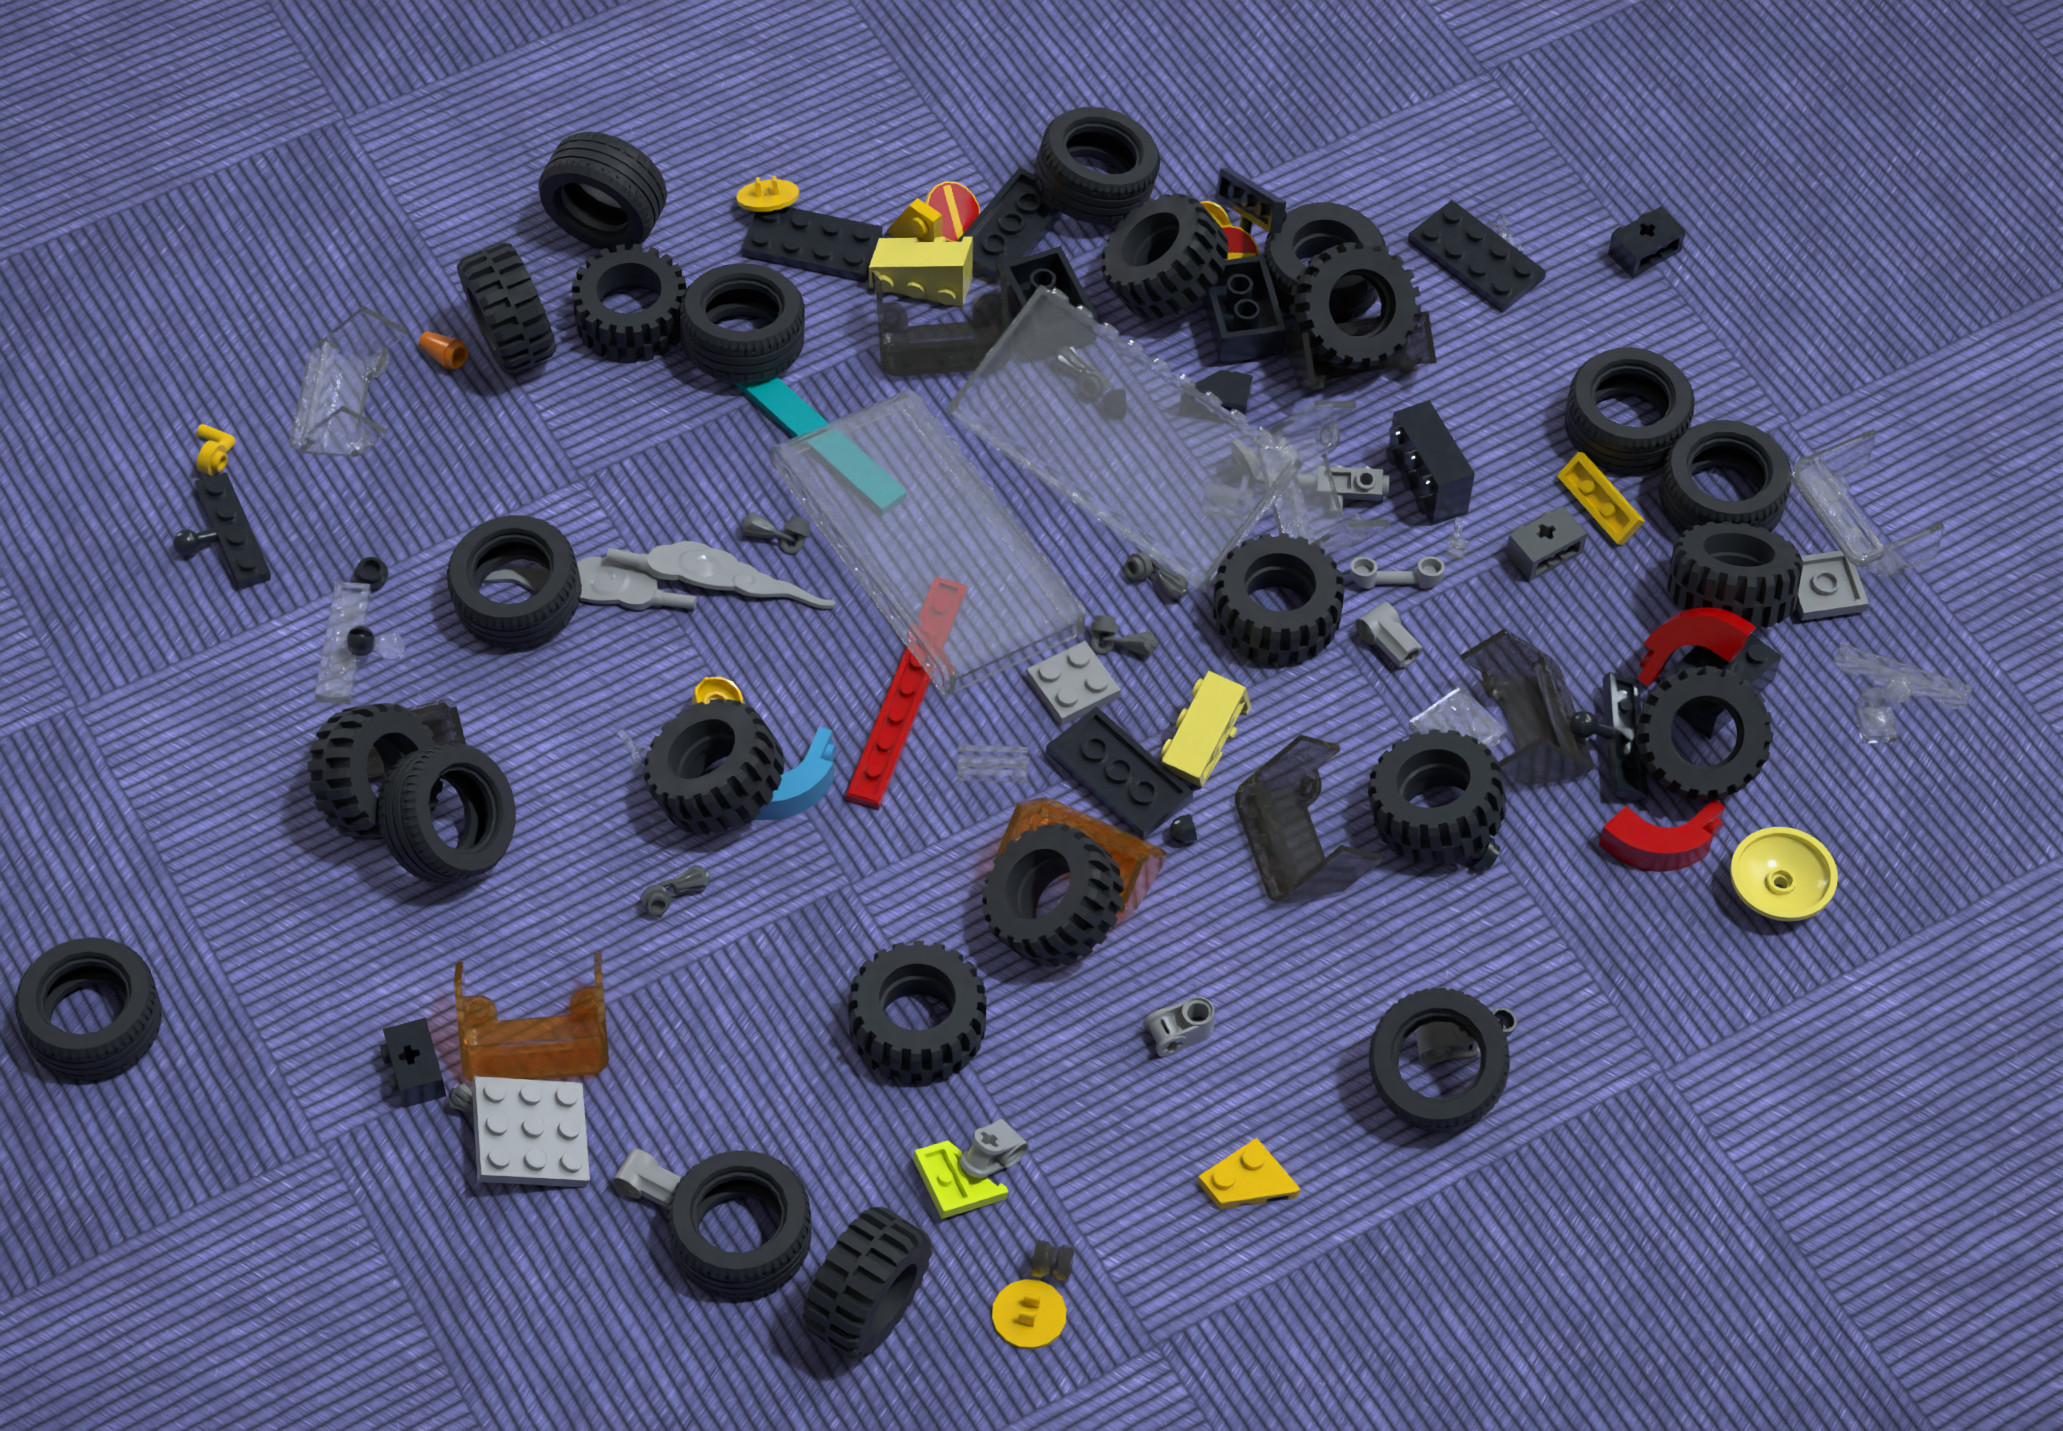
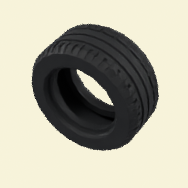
M1081 107L1064 112L1049 123L1045 129L1037 154L1034 175L1043 196L1054 208L1078 221L1109 225L1119 223L1122 219L1125 220L1130 215V211L1136 207H1142L1144 202L1150 199L1160 169L1161 158L1158 147L1150 133L1129 116L1102 107ZM1073 157H1091L1104 161L1118 169L1122 174H1103L1090 170L1076 162Z
M581 132L563 139L552 154L538 183L541 203L546 213L560 228L588 245L616 251V245L624 244L625 250L633 248V244L645 242L660 217L667 200L664 178L654 162L630 143L601 132Z
M736 263L713 268L700 275L691 283L682 296L680 305V333L683 351L691 363L703 373L718 380L730 383H753L773 378L788 369L803 350L805 334V304L803 297L788 278L769 267L757 264ZM747 315L762 318L772 324L756 330L736 331L725 329L713 323L724 317Z
M1634 347L1615 348L1604 351L1585 361L1572 379L1564 417L1567 435L1579 452L1585 453L1595 465L1609 471L1634 474L1661 468L1665 464L1667 453L1673 442L1679 435L1689 430L1695 406L1692 386L1685 374L1673 362L1655 352ZM1611 395H1634L1651 402L1659 410L1662 419L1653 425L1644 427L1623 426L1606 418L1599 411L1596 403Z
M1732 420L1705 422L1683 432L1671 445L1660 481L1659 497L1661 506L1670 522L1682 533L1695 525L1703 526L1707 522L1718 524L1722 523V521H1731L1732 524L1747 523L1756 528L1760 526L1768 529V532L1771 533L1780 522L1784 513L1792 483V470L1788 457L1780 445L1757 427ZM1707 467L1730 468L1740 471L1750 478L1759 492L1754 497L1744 501H1724L1711 497L1699 489L1692 479V475Z
M508 515L481 523L459 541L449 558L447 584L456 614L470 634H473L475 638L480 639L482 642H487L489 645L503 648H523L537 645L552 638L562 628H565L579 606L582 584L574 551L566 536L559 529H556L555 526L542 521V519L526 515ZM520 559L534 561L550 571L545 586L535 596L520 603L503 604L494 602L479 592L484 578L495 567L507 561Z
M449 743L411 752L396 762L391 770H389L381 788L378 801V821L387 849L401 867L421 880L442 883L477 876L497 865L498 861L505 855L513 837L516 824V806L507 777L494 760L486 753H483L482 750L476 749L471 745ZM438 777L448 781L455 788L463 804L465 827L463 837L456 848L448 846L438 836L431 822L429 798L431 788Z
M86 937L58 944L39 956L25 971L18 984V991L15 995V1013L28 1050L42 1067L47 1068L49 1072L57 1076H62L66 1079L70 1078L71 1080L92 1081L117 1075L127 1070L130 1066L135 1065L137 1061H140L143 1055L149 1051L148 1049L152 1047L159 1033V1026L162 1022V1006L150 968L136 951L115 940ZM91 984L109 985L125 993L127 996L121 1014L112 1024L97 1032L86 1034L69 1033L51 1023L55 1006L66 994L78 987Z
M1426 988L1422 991H1415L1414 994H1408L1405 998L1399 999L1398 1003H1394L1376 1025L1369 1049L1370 1071L1375 1088L1386 1106L1399 1119L1411 1126L1414 1125L1416 1128H1422L1427 1131L1433 1130V1132H1447V1130L1455 1131L1459 1128H1465V1126H1470L1474 1122L1481 1120V1117H1485L1494 1108V1105L1498 1103L1499 1098L1504 1093L1510 1071V1055L1505 1033L1493 1012L1484 1003H1480V1000L1473 998L1471 995H1466L1462 991H1455V989L1451 988L1450 990H1446V988H1432L1428 990ZM1433 1022L1453 1023L1467 1030L1477 1042L1481 1053L1480 1069L1473 1082L1461 1093L1444 1099L1426 1097L1412 1090L1401 1077L1399 1071L1400 1051L1407 1037L1419 1027Z
M734 1150L732 1152H720L715 1156L712 1155L707 1159L701 1160L700 1164L692 1166V1169H689L686 1175L681 1177L680 1182L677 1183L675 1190L671 1194L672 1197L669 1202L668 1230L671 1250L676 1264L685 1277L690 1279L691 1283L697 1285L701 1290L704 1289L709 1294L713 1293L717 1297H731V1299L735 1300L737 1298L742 1300L747 1297L751 1299L779 1289L781 1285H785L788 1283V1280L794 1277V1273L800 1270V1266H803L804 1259H806L810 1250L812 1238L811 1210L805 1187L795 1172L790 1170L789 1166L783 1164L779 1159L767 1156V1154L762 1152ZM734 1197H751L768 1204L779 1215L781 1221L772 1239L760 1248L744 1253L726 1252L711 1245L700 1233V1223L707 1211L720 1201Z

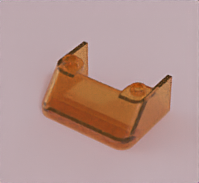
M1041 797L1017 803L996 855H1002L1007 849L1005 846L1012 839L1017 841L1021 838L1020 834L1029 829L1037 831V826L1051 824L1054 826V824L1058 823L1067 824L1071 828H1077L1107 850L1112 855V859L1117 862L1124 885V892L1119 894L1123 898L1122 909L1117 911L1124 914L1138 909L1163 867L1168 855L1165 850L1050 798Z
M594 951L595 986L581 987L572 994L570 998V1015L498 1021L497 1007L489 997L483 995L466 996L463 962H456L454 992L461 1064L464 1076L472 1082L475 1076L537 1080L595 1075L602 1072L609 1061L602 951Z

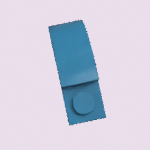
M822 727L818 728L805 759L796 768L780 775L782 778L778 790L773 791V799L768 805L764 804L759 809L760 813L753 819L775 820L791 817L809 809L821 800L834 781L833 761L837 746L833 745L832 730Z

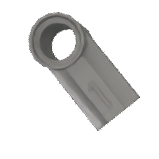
M1382 602L1355 621L1356 629L1361 638L1367 644L1373 645L1376 643L1399 668H1407L1422 653L1423 647L1401 625L1397 611L1387 602Z
M632 1149L613 1177L612 1182L619 1191L629 1197L638 1199L643 1196L668 1209L670 1198L672 1197L671 1194L675 1190L677 1183L680 1182L681 1177L660 1167L658 1161L647 1152L640 1149Z

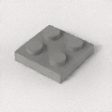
M1850 549L1801 556L1803 570L1796 602L1801 621L1867 611L1869 602Z
M1086 641L1027 668L1026 677L1061 726L1087 714L1096 706L1100 708L1121 696V689Z

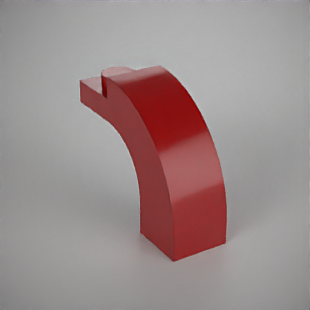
M1701 607L1680 612L1654 630L1643 643L1650 650L1639 664L1643 670L1637 679L1650 686L1659 678L1674 652L1686 645L1706 647L1728 662H1731L1739 655L1756 626L1732 612L1718 608Z
M1713 799L1689 822L1672 828L1652 825L1625 806L1603 826L1599 846L1619 861L1638 869L1666 872L1687 868L1708 855L1712 839L1723 827L1721 819L1725 806L1716 799Z

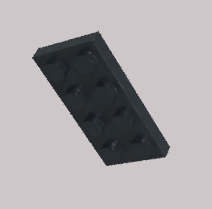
M1019 167L957 242H962L963 237H973L972 268L1000 282L1001 264L1028 256L1063 213L1054 208L1043 196L1035 180V175Z
M1453 200L1449 201L1421 223L1408 236L1410 244L1501 313H1504L1540 284L1546 276L1545 269Z
M792 207L755 212L742 246V257L866 283L874 251L879 238H882L883 227Z
M1097 706L1046 745V754L1142 839L1146 838L1193 800V791Z

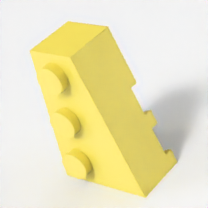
M935 237L934 242H918L917 238H879L869 266V288L878 289L882 292L907 295L912 298L936 301L945 305L963 307L972 281L973 237H963L962 242H946L945 237Z
M1209 670L1204 680L1200 678L1196 682L1192 691V698L1194 700L1189 709L1184 708L1180 713L1176 723V727L1179 729L1173 740L1168 739L1160 755L1163 758V765L1170 772L1202 788L1222 757L1223 752L1221 750L1227 738L1233 739L1236 734L1237 728L1233 726L1240 713L1247 715L1251 709L1246 687Z

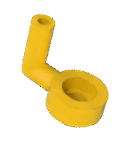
M200 424L197 429V436L209 441L202 446L197 457L196 467L198 471L214 476L225 468L228 461L227 452L235 445L236 440L230 434L205 424Z

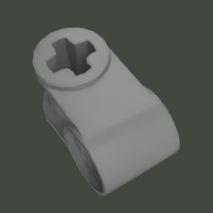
M1199 996L1192 997L1171 1007L1159 1009L1144 1019L1143 1025L1146 1031L1152 1033L1157 1043L1155 1049L1158 1055L1161 1057L1173 1055L1181 1049L1211 1037L1214 1031V1007L1208 999ZM1193 1017H1202L1205 1020L1201 1022H1195L1191 1019Z
M1433 1022L1415 1030L1419 1058L1423 1062L1437 1063L1444 1060L1473 1058L1480 1054L1478 1044L1467 1030L1453 1023Z
M999 1119L991 1125L979 1128L974 1132L972 1137L973 1143L970 1149L961 1155L959 1162L968 1174L984 1178L1001 1169L1014 1166L1026 1154L1029 1144L1003 1119Z

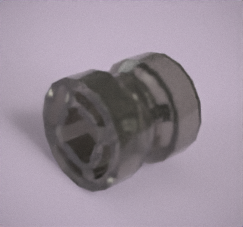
M1038 1239L1033 1255L1031 1276L1043 1278L1047 1275L1054 1277L1058 1282L1068 1283L1075 1246L1063 1244L1060 1247H1055L1049 1241Z

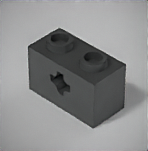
M1562 506L1552 512L1547 511L1543 513L1537 520L1526 526L1516 527L1509 534L1506 555L1530 582L1582 554L1587 532L1567 509Z

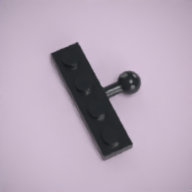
M1220 168L1215 199L1241 215L1239 227L1251 235L1254 223L1269 233L1281 234L1283 223L1287 218V202L1233 169Z
M227 472L196 480L195 490L212 529L198 533L190 529L179 531L173 539L174 549L180 555L191 556L199 550L200 546L218 541L238 589L270 581V570Z
M1609 672L1602 678L1605 723L1598 722L1596 717L1589 711H1578L1570 719V729L1579 738H1588L1592 735L1607 738L1610 794L1641 802L1648 794L1645 764H1642L1639 757L1641 754L1639 746L1636 745L1635 738L1638 725H1636L1637 717L1641 713L1639 680Z

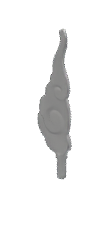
M682 541L672 545H661L653 548L649 554H637L609 547L606 555V561L638 567L640 570L647 571L652 577L658 579H679L683 582L709 589L734 590L740 594L753 597H788L817 608H835L836 602L834 600L817 598L791 583L776 580L766 574L759 573L751 565L738 562L732 554L726 551L714 549L699 542Z
M588 557L577 562L582 584L580 601L598 604H621L635 610H645L651 606L661 607L662 605L694 610L696 608V596L667 593L659 590L656 578L652 577L647 571L640 570L638 567L606 561V558ZM514 567L490 572L483 582H514L538 593L545 586L550 571L545 567L536 569Z

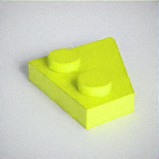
M949 1141L917 1149L912 1157L941 1219L1005 1200L1008 1195L1007 1187L1002 1183L997 1186L987 1177H974L964 1171L959 1162L962 1151Z

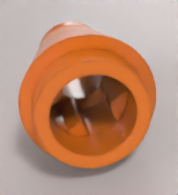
M430 331L424 332L419 339V348L424 350L445 369H459L467 359L468 349L460 339Z

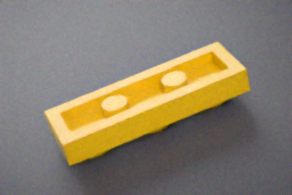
M1578 452L1557 475L1617 544L1624 545L1645 522L1585 453Z

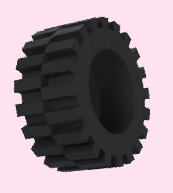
M624 244L616 245V252L610 253L607 248L599 251L600 259L598 260L593 256L589 257L586 260V269L580 266L576 272L577 280L573 279L572 283L576 330L579 337L583 336V344L588 349L594 346L595 354L603 357L606 352L609 353L610 361L619 363L622 356L627 357V363H636V357L644 356L645 362L654 360L653 352L656 351L663 356L669 352L668 343L676 346L681 341L680 305L682 296L686 291L685 276H682V269L678 263L673 265L672 257L665 254L659 258V249L650 247L648 252H643L642 245L633 244V250H625ZM622 288H644L659 295L658 300L648 309L630 314L612 311L601 303L603 297Z

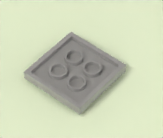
M474 1077L471 1084L478 1182L587 1187L590 1182L582 1083Z

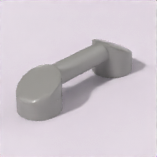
M1428 556L1418 562L1417 571H1377V563L1373 559L1357 557L1351 562L1350 576L1356 584L1367 589L1373 588L1375 585L1417 584L1420 588L1426 589L1437 585L1442 580L1445 565L1441 559Z

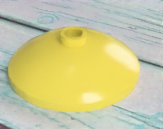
M1770 827L1750 834L1738 845L1731 861V881L1737 895L1749 908L1762 916L1774 920L1799 921L1818 914L1830 903L1837 887L1838 873L1830 852L1816 838L1793 828ZM1780 884L1784 886V888H1779L1775 885Z

